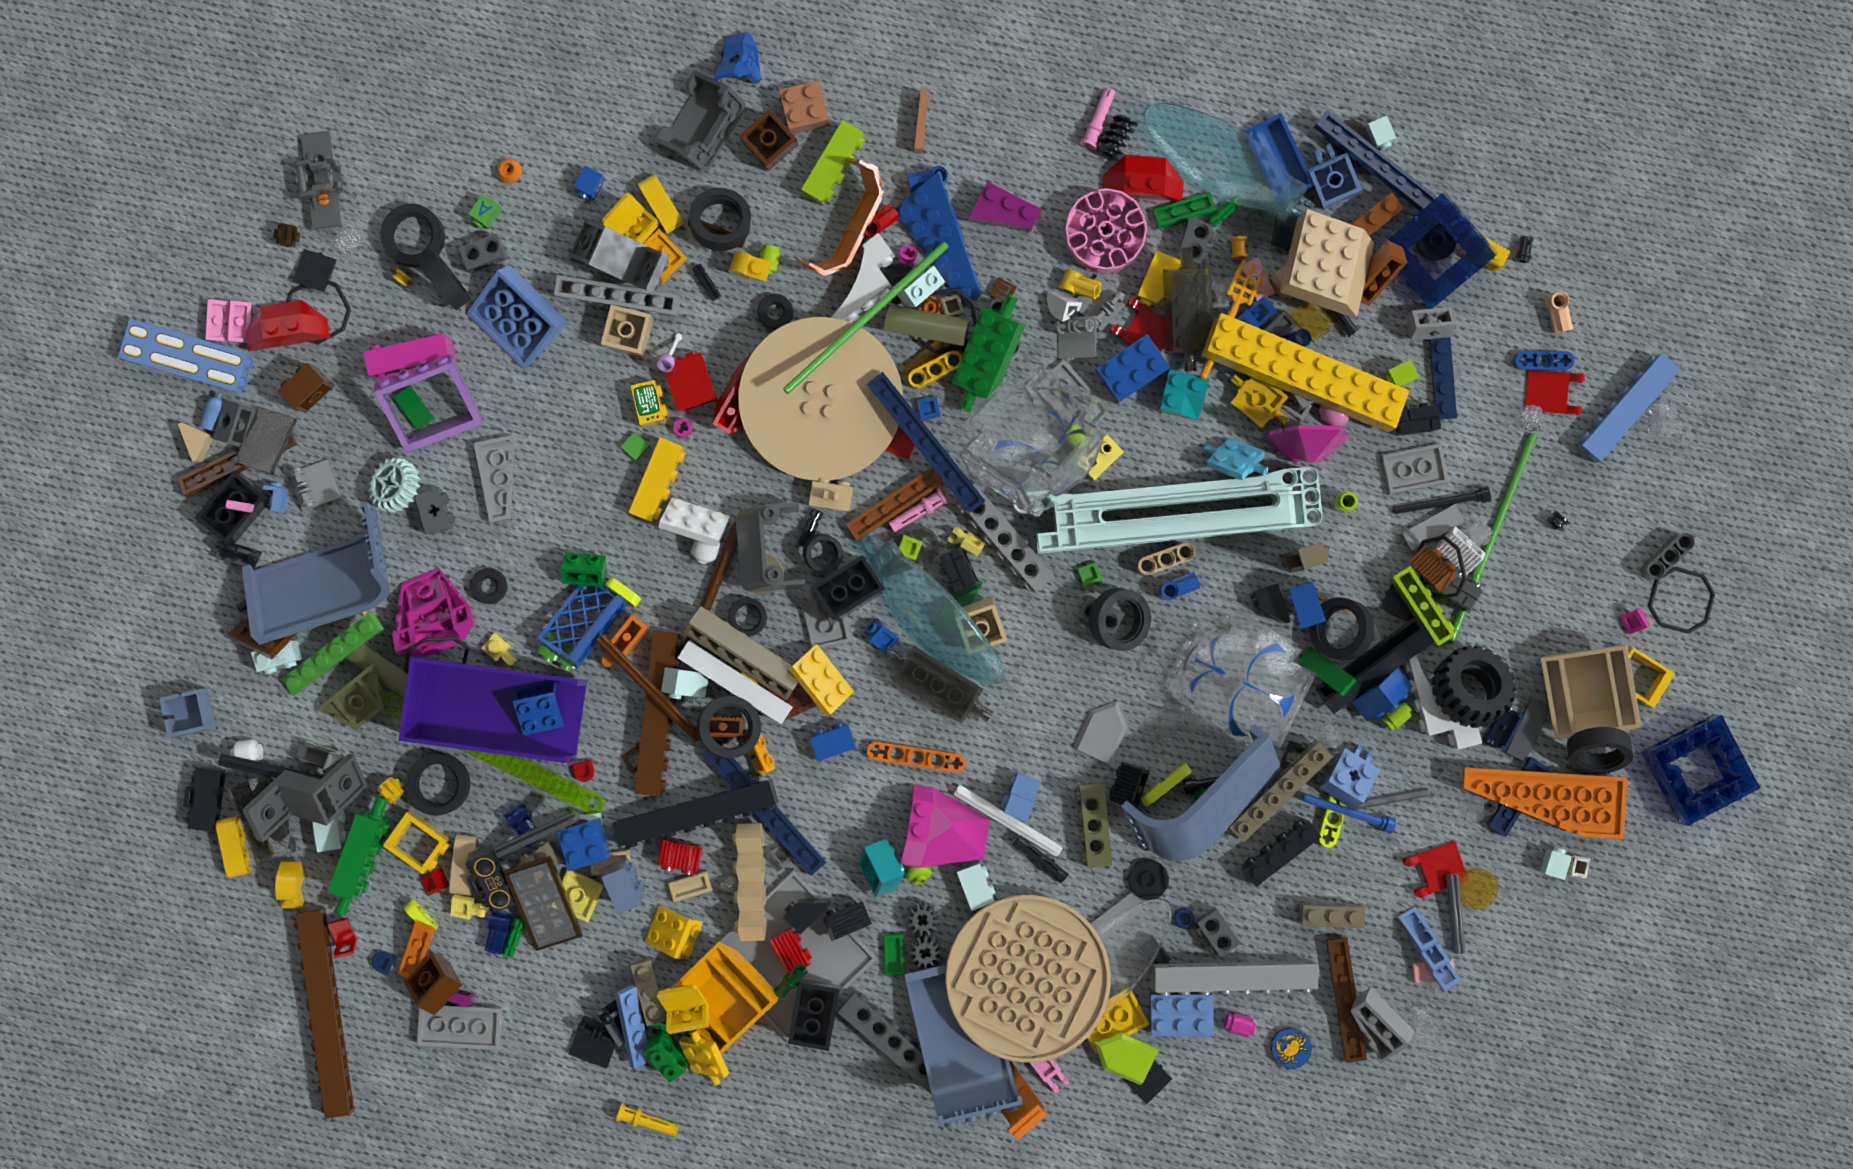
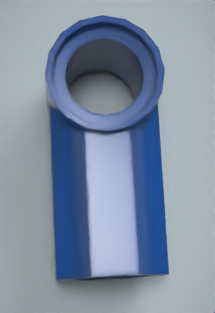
M935 166L929 170L907 174L911 193L915 192L938 171H941V174L944 175L942 181L945 186L948 181L947 170L943 166Z
M1195 572L1160 585L1158 595L1163 600H1173L1200 589V582ZM1166 586H1170L1173 589L1171 597L1164 593Z

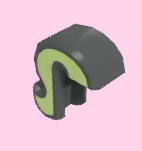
M307 740L301 741L296 755L298 761L321 768L323 773H328L344 758L343 753L337 750L320 746Z

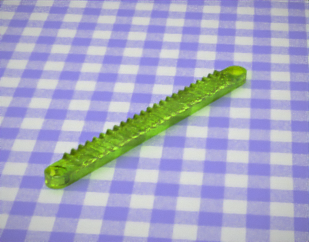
M396 694L387 696L385 698L387 705L383 708L384 711L401 720L404 699ZM392 699H396L399 702V708L395 711L389 707V702ZM460 749L588 813L597 814L605 807V800L600 794L527 758ZM592 798H597L600 801L598 809H592L589 806V801Z

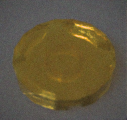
M1474 868L1467 870L1459 878L1460 897L1466 906L1474 909H1485L1497 898L1499 891L1498 882L1489 871Z

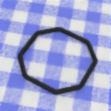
M329 280L328 284L335 286L347 309L342 327L330 333V338L345 330L351 308L339 285ZM299 285L292 289L288 294L286 302H290L293 293L305 286ZM328 339L311 341V343L320 344Z
M956 288L934 291L929 295L934 296L956 292L970 303L973 325L975 327L977 318L974 301ZM925 300L922 301L915 309L919 310L925 302ZM917 337V339L922 345L927 347L933 353L940 354L950 351L964 350L968 344L970 337L966 341V344L963 346L939 350L933 348L922 338Z
M1444 535L1422 540L1416 552L1418 553L1425 543L1443 539L1457 552L1462 573L1459 587L1456 593L1436 596L1431 592V597L1434 600L1457 597L1460 595L1467 579L1460 548ZM1420 575L1421 578L1419 580L1424 586L1423 577Z
M1673 567L1663 577L1655 579L1648 606L1658 625L1683 633H1691L1707 624L1715 592L1705 575ZM1674 571L1702 578L1711 593L1704 621L1688 630L1662 623L1653 608L1659 580Z
M455 636L423 638L406 650L403 670L408 674L409 670L407 668L410 652L425 642L456 641L465 648L462 663L467 662L469 646Z

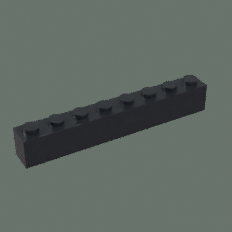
M768 779L613 822L612 825L618 846L625 845L627 849L637 846L639 841L645 840V843L656 841L658 836L664 835L665 838L677 835L676 832L684 830V833L696 830L695 826L703 825L704 828L713 826L717 820L723 819V822L734 820L735 816L740 814L743 817L755 814L754 811L762 809V812L774 809V805L779 801L773 779Z

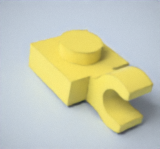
M955 527L952 531L957 537L950 535L948 538L950 543H961L960 547L976 556L980 554L986 541L970 532L968 534L964 533L959 527Z
M496 633L481 648L496 662L502 658L508 665L514 666L518 661L517 658L508 652L511 645Z
M454 894L451 902L450 916L469 920L473 915L485 917L489 907L486 908L483 902L475 904L472 897Z

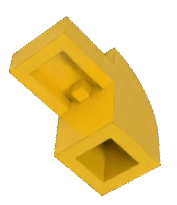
M735 251L728 272L747 280L752 278L766 283L772 263L745 252Z
M302 862L280 863L275 881L276 900H280L282 909H303L304 898L301 887L304 881V870Z

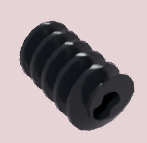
M1114 115V122H1110V129L1106 130V136L1102 137V143H1099L1097 146L1104 156L1114 161H1119L1115 154L1122 155L1123 153L1119 147L1126 148L1127 146L1123 140L1130 141L1127 133H1134L1131 126H1138L1136 121L1124 115Z

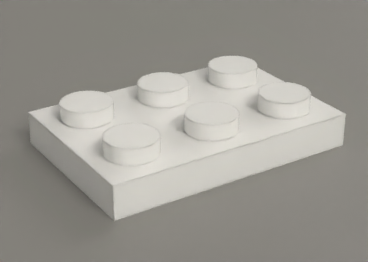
M671 498L658 528L717 546L730 516L680 499Z

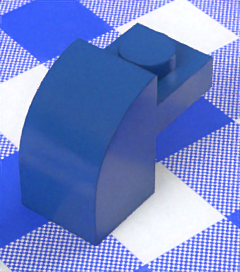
M1264 295L1237 319L1258 328L1278 310Z

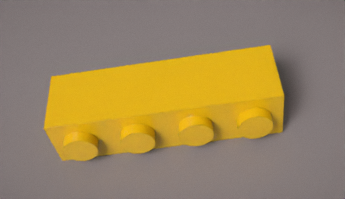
M661 437L659 438L628 513L654 523L655 519L659 520L663 510L660 506L663 501H667L670 494L668 489L670 482L674 483L678 475V471H676L678 463L682 464L686 452H683V446Z

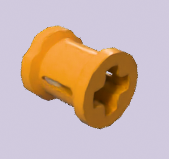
M1236 236L1229 239L1232 246L1231 260L1249 257V254L1246 253L1247 236Z

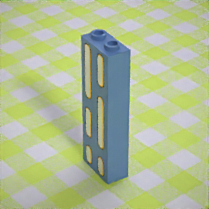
M129 319L118 358L240 394L247 387L248 379L246 376L248 370L250 371L254 364L253 355L247 352L133 319Z

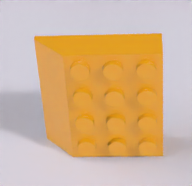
M720 941L671 987L672 989L685 985H696L709 1004V1027L697 1029L703 1039L715 1042L720 1054L725 1052L779 999L775 995L774 988L739 951Z

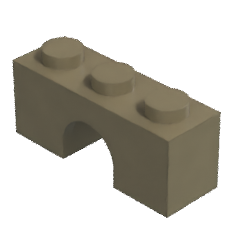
M1299 903V924L1314 927L1365 928V907L1349 904L1332 906L1320 903Z
M647 958L628 964L633 983L637 988L645 1025L650 1026L665 1021L664 1008L657 998L659 990L651 960Z

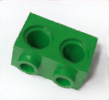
M664 1030L648 1039L643 1054L669 1083L685 1073L688 1065L687 1058L681 1048Z

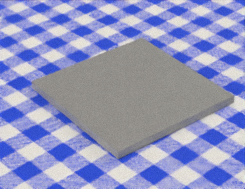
M794 869L766 895V905L764 907V917H767L765 941H740L739 933H735V926L719 940L723 944L739 951L773 988L778 986L787 974L769 942L770 938L792 927L783 918L786 913L784 909L792 901L796 903L799 899H822ZM829 906L801 934L802 941L800 943L803 949L808 948L812 959H810L811 965L806 967L808 973L802 979L840 985V996L878 957L854 932L831 942L822 918L827 916L826 912L832 910ZM798 986L795 989H791L784 998H779L762 1015L787 1042L789 1040Z

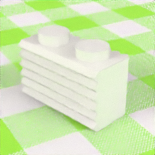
M1456 526L1445 535L1460 548L1466 575L1484 559L1486 553ZM1444 539L1440 540L1436 549L1442 554L1441 557L1451 561L1456 567L1455 570L1461 573L1456 550Z

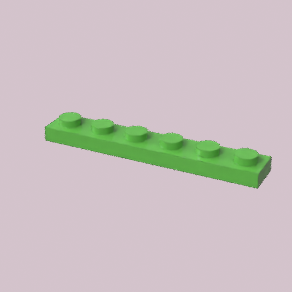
M373 612L368 613L282 678V681L292 696L297 695L384 628Z

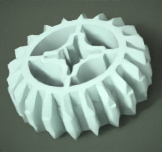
M400 458L386 459L385 463H380V468L375 469L376 473L371 476L372 482L368 483L371 487L368 490L370 493L369 499L373 501L376 507L385 512H402L403 507L408 508V503L414 502V495H418L416 489L420 487L418 485L420 478L417 476L419 472L413 464Z

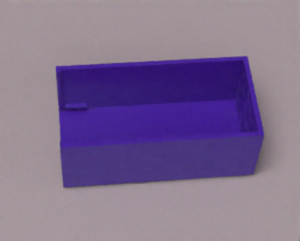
M410 657L398 741L560 763L574 762L577 757L587 680ZM554 680L556 700L564 726L562 728L523 735L513 704L514 689Z

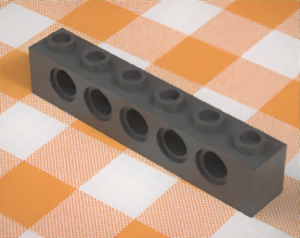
M854 991L839 1008L838 1013L931 1094L927 1072H922L919 1069L920 1065L924 1063L921 1048L914 1043L916 1041L915 1038L909 1033H902L899 1030L900 1025L893 1019L890 1021L883 1016L885 1012L880 1007L870 1005L868 1003L869 998L862 992L858 994ZM860 1009H866L869 1012V1016L861 1018L857 1012ZM880 1022L885 1028L877 1032L873 1029V1025ZM891 1036H896L900 1039V1042L897 1045H891L888 1039ZM906 1050H913L915 1056L908 1059L904 1056V1052Z

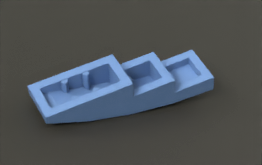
M1416 907L1398 916V920L1412 945L1443 993L1461 983L1462 980L1451 966L1449 957L1439 945V939Z

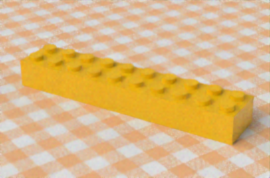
M1220 313L1214 319L1201 354L1205 358L1385 432H1390L1397 428L1409 390L1223 313Z

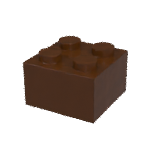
M770 109L739 136L741 142L768 172L798 146L797 138Z
M306 363L296 369V374L292 378H287L281 383V388L278 392L294 409L307 413L335 384L318 367Z
M433 952L425 958L404 982L416 1006L434 1016L462 986L451 964Z

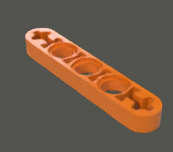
M872 742L867 748L868 756L877 761L955 773L963 771L966 766L965 758L955 753L884 742ZM875 745H879L880 750H885V746H889L887 752L888 759L883 758L884 754L878 753L877 757L873 756L874 754L870 752V749L874 748ZM894 748H899L902 751V757L898 760L893 759L890 755L891 750ZM914 751H919L922 754V760L918 763L911 760L910 756ZM935 754L940 755L943 759L939 766H934L931 763V757ZM945 755L950 756L948 760L955 761L956 757H958L960 762H963V765L959 766L958 769H954L953 764H948V768H944L946 762Z

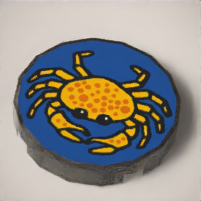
M1282 1028L1275 1033L1271 1040V1054L1275 1061L1284 1068H1299L1307 1063L1311 1056V1041L1306 1033L1299 1028Z

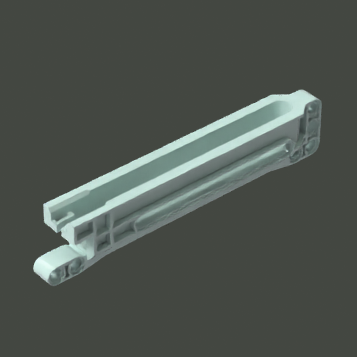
M1313 467L1282 469L1258 477L1245 478L1243 481L1229 479L1074 495L1052 492L1021 494L1013 502V508L1019 514L1039 513L1053 509L1055 532L1036 534L1037 554L1307 528L1321 523L1323 517L1319 476ZM1305 471L1309 472L1312 476L1310 482H1306L1303 479ZM1284 473L1291 476L1290 484L1283 482L1282 476ZM1306 492L1313 494V502L1306 501ZM1267 496L1272 501L1271 506L1110 522L1104 521L1101 517L1102 512L1252 497ZM1045 497L1048 500V506L1045 508L1039 507L1037 499ZM1019 499L1027 501L1028 507L1021 510L1017 507ZM1309 512L1314 513L1316 516L1314 523L1307 520Z

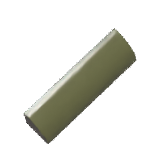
M890 305L883 331L963 346L967 341L970 319Z
M362 645L345 658V660L361 671L374 664L380 683L402 699L405 698L408 674L365 645Z

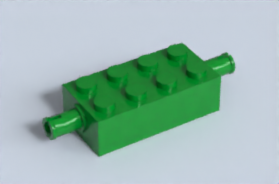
M1005 295L1000 310H995L991 307L982 308L951 383L965 390L962 401L958 406L960 409L964 408V411L971 412L976 396L985 399H995L1025 329V323L1011 316L1018 301V298L1012 295Z
M376 795L371 811L365 810L355 815L328 889L329 893L339 896L333 911L336 914L346 916L351 900L361 896L362 893L365 894L370 884L367 881L368 877L375 871L377 863L374 861L376 856L380 855L384 845L382 843L383 837L387 836L391 824H389L390 818L383 815L389 799L383 796Z

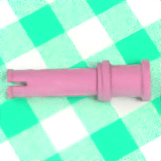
M1103 88L1092 121L1087 123L1085 136L1079 142L1083 147L1091 150L1097 149V140L1104 131L1102 127L1116 94L1113 89H1111L1107 97L1109 88Z
M938 488L934 494L927 498L923 497L921 503L888 522L894 532H897L924 514H932L936 508L949 503L940 488Z

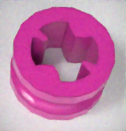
M903 246L898 257L900 263L905 266L914 265L917 260L918 251L912 246Z
M678 419L673 426L674 432L680 437H687L692 432V424L687 419ZM683 422L687 423L686 427H688V430L679 433L678 425H682Z

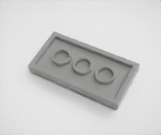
M445 1004L435 1016L419 1008L417 1046L500 1050L503 1007H459Z

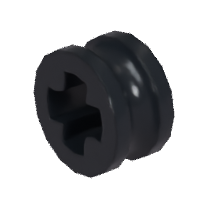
M1554 511L1552 513L1553 517H1549L1547 520L1557 530L1562 531L1564 529L1563 526L1568 525L1569 522L1563 515Z

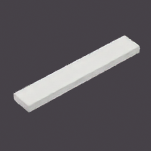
M691 641L687 642L678 656V659L736 696L747 700L755 708L780 724L784 722L793 708L790 704Z

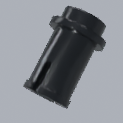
M1529 236L1520 237L1519 250L1515 255L1517 262L1529 263V260L1532 259L1531 249L1534 238L1530 237L1529 239Z

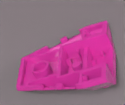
M1297 425L1287 427L1285 431L1277 429L1276 431L1264 433V438L1284 458H1289V462L1305 461L1308 463L1322 462V459L1327 458L1349 437V432H1346L1341 426Z
M440 568L401 583L398 601L400 608L399 614L396 615L395 619L397 622L396 631H393L395 651L398 655H406V650L427 637L455 636L464 642L474 624L471 607ZM454 640L425 642L412 650L410 656L426 658L459 643Z
M913 784L907 836L903 844L900 863L906 866L921 868L984 859L990 819L934 788Z

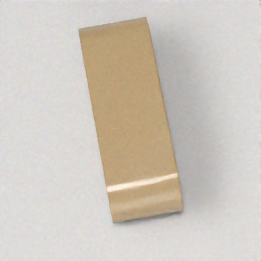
M1182 543L1139 559L1136 565L1137 571L1141 575H1150L1187 562L1194 557L1195 549L1189 543ZM1182 547H1187L1190 551L1187 558H1183L1180 555ZM1162 554L1170 556L1171 561L1168 565H1164L1161 562ZM1144 560L1151 563L1152 567L1149 572L1141 568Z
M456 835L449 887L451 894L472 895L466 877L473 873L468 872L466 861L470 852L478 850L476 848V842H479L478 836Z

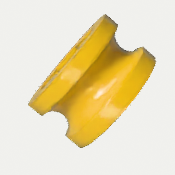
M397 268V273L392 274V277L407 287V282L412 281V278Z

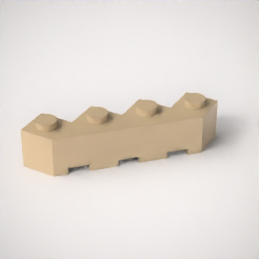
M762 823L737 824L736 833H733L732 836L733 845L737 846L738 851L737 862L733 863V872L737 874L739 881L738 891L734 892V902L739 907V919L735 921V933H739L740 941H765L767 917H764L766 888H764L765 859L763 858V846H765Z

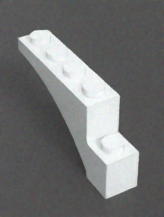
M879 233L862 245L864 254L856 282L841 307L832 315L833 318L853 322L858 318L857 314L863 310H869L874 305L873 302L879 298L881 299L893 288L879 268L890 265L895 255Z
M1417 655L1404 663V671L1409 673V682L1413 686L1410 692H1414L1416 699L1413 701L1414 709L1416 712H1419L1421 718L1418 721L1421 732L1430 736L1449 731L1450 734H1447L1448 742L1454 749L1481 744L1479 728H1471L1470 725L1467 727L1459 725L1460 722H1453L1450 720L1449 715H1444L1441 712L1442 708L1440 705L1437 706L1435 702L1436 696L1432 694V687L1420 667Z

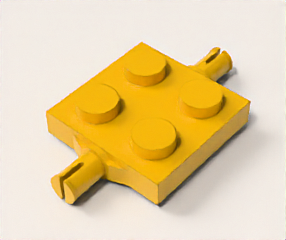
M1236 374L1233 376L1237 381L1233 378L1230 381L1239 388L1237 395L1231 401L1235 407L1261 428L1274 417L1283 425L1286 423L1289 417L1284 415L1280 409L1289 396L1278 387L1254 377L1244 382Z
M697 1029L688 1031L691 1038L683 1036L679 1043L690 1065V1069L693 1073L707 1075L713 1086L719 1085L721 1082L719 1078L725 1079L729 1072L716 1043L703 1039Z

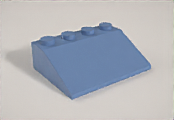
M511 266L497 270L466 313L523 369H526L568 323Z

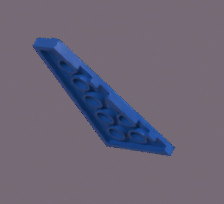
M938 171L895 209L901 221L927 256L943 241L947 243L949 248L932 263L951 288L960 290L975 301L983 293L969 260L970 255L966 251L954 209L951 207L948 191L945 189L942 181L941 171ZM960 296L962 304L965 307L969 306L970 303Z

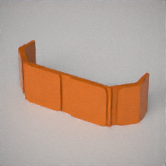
M849 157L845 158L846 161L860 169L865 191L832 259L816 265L796 259V262L802 264L803 268L826 276L839 271L841 267L847 268L852 262L864 237L863 233L871 223L884 192L880 187L882 183L878 167L867 161Z
M1009 1060L1014 1082L1023 1104L1018 1105L1019 1110L1008 1113L1006 1109L1000 1111L1010 1124L1007 1130L1019 1140L1048 1114L1035 1092L1028 1085L1014 1063Z

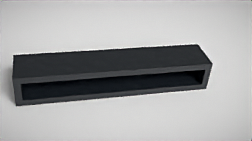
M1415 616L1342 669L1356 680L1344 696L1325 683H1322L1315 690L1331 712L1335 714L1435 641Z

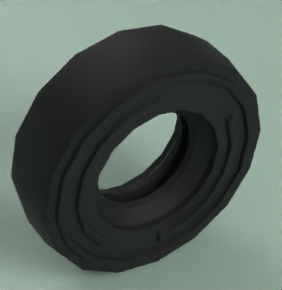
M781 294L765 296L757 308L759 321L770 330H776L790 323L793 318L794 310L792 304L787 297ZM774 304L783 308V315L777 320L771 319L767 313L769 307Z
M485 568L474 574L470 589L477 601L483 604H494L504 598L508 584L505 576L500 571L493 568ZM491 578L496 582V590L492 594H486L482 591L481 585L485 579Z

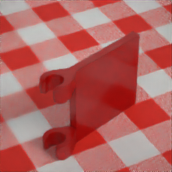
M1132 297L1127 305L1138 311L1136 317L1126 331L1115 324L1110 328V332L1129 345H1132L1148 334L1161 353L1177 327Z
M1528 370L1525 411L1568 415L1581 414V406H1567L1569 382L1582 383L1585 380V374Z
M1455 841L1403 859L1405 866L1411 867L1418 863L1421 866L1427 885L1414 890L1415 896L1419 898L1447 888L1446 875L1449 873L1458 874L1459 883L1469 880Z

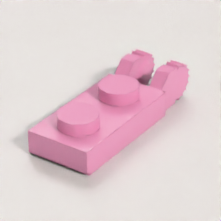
M1054 1059L1030 1063L1043 1081L1047 1082L1055 1093L1059 1091L1056 1083L1051 1080L1055 1074L1058 1075L1063 1084L1067 1085L1070 1083Z

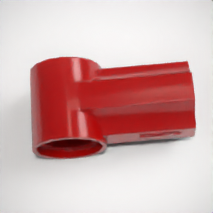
M891 204L886 205L874 214L871 220L874 232L869 234L865 229L863 233L865 238H872L876 234H880V232L900 218L898 212Z

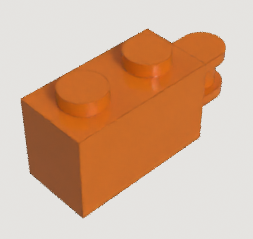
M631 615L611 639V642L628 657L651 627L636 615ZM607 653L602 658V664L605 667H613L616 664Z

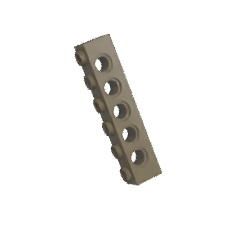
M1315 739L1282 770L1281 774L1229 828L1245 842L1328 763L1333 756Z

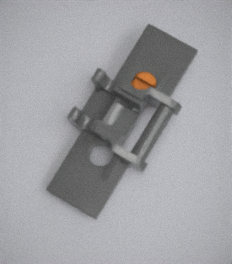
M330 132L301 135L304 160L293 163L294 168H296L299 189L297 198L299 200H309L313 230L342 226L338 200L339 193L344 192L341 167L338 160H333ZM319 156L324 157V162L314 163L315 158ZM305 169L307 171L311 170L314 174L315 185H312V191H307Z

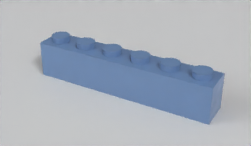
M1664 354L1652 355L1645 362L1646 368L1642 372L1639 370L1632 377L1633 383L1629 387L1625 386L1618 393L1620 398L1616 402L1612 401L1605 408L1607 413L1603 417L1599 416L1592 423L1594 428L1589 433L1585 432L1578 441L1581 443L1577 448L1594 463L1601 462L1681 370Z

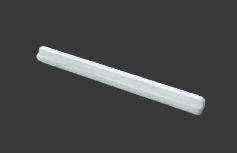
M962 785L956 788L954 795L1017 834L1022 835V837L1056 857L1060 854L1062 846L1015 817L1005 814L1003 810Z

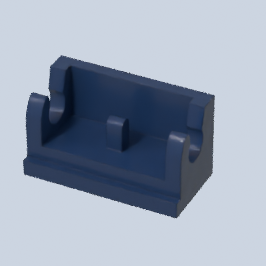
M1510 708L1496 721L1491 723L1482 741L1498 750L1506 751L1525 715Z

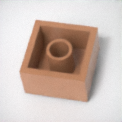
M819 80L779 90L788 128L792 134L829 126Z

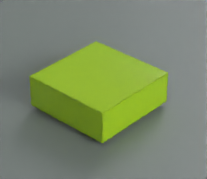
M903 535L896 554L916 561L923 542Z

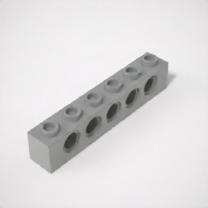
M557 275L554 296L560 299L609 307L615 305L635 311L676 318L679 315L681 297L677 294L659 291L650 293L641 288Z
M974 483L973 486L985 499V502L981 504L983 511L980 514L969 513L958 499H956L958 502L956 507L963 515L967 513L972 518L969 522L976 530L980 528L984 532L982 537L989 545L994 544L998 549L996 554L1003 561L1005 559L1008 560L1011 564L1009 569L1017 577L1020 574L1024 579L1022 584L1029 592L1033 590L1036 593L1054 575ZM989 518L994 519L996 522V527L992 530L987 529L984 525L985 520ZM1000 534H1006L1009 537L1007 545H1001L998 542ZM1015 549L1020 550L1023 555L1022 559L1018 561L1012 559L1011 552ZM1026 565H1033L1036 572L1033 576L1025 574L1024 569Z

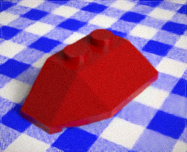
M1125 155L1103 175L1102 189L1108 188L1122 191L1131 198L1181 201L1183 199L1184 181L1167 158Z
M303 300L261 306L246 330L247 349L249 352L330 338L328 319Z
M752 352L736 368L715 406L711 424L728 434L744 429L739 411V386L745 365Z

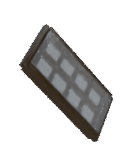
M551 855L504 870L506 881L536 951L583 936Z

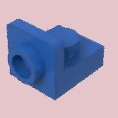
M878 618L871 622L865 631L868 640L886 654L900 640L898 635L887 628Z

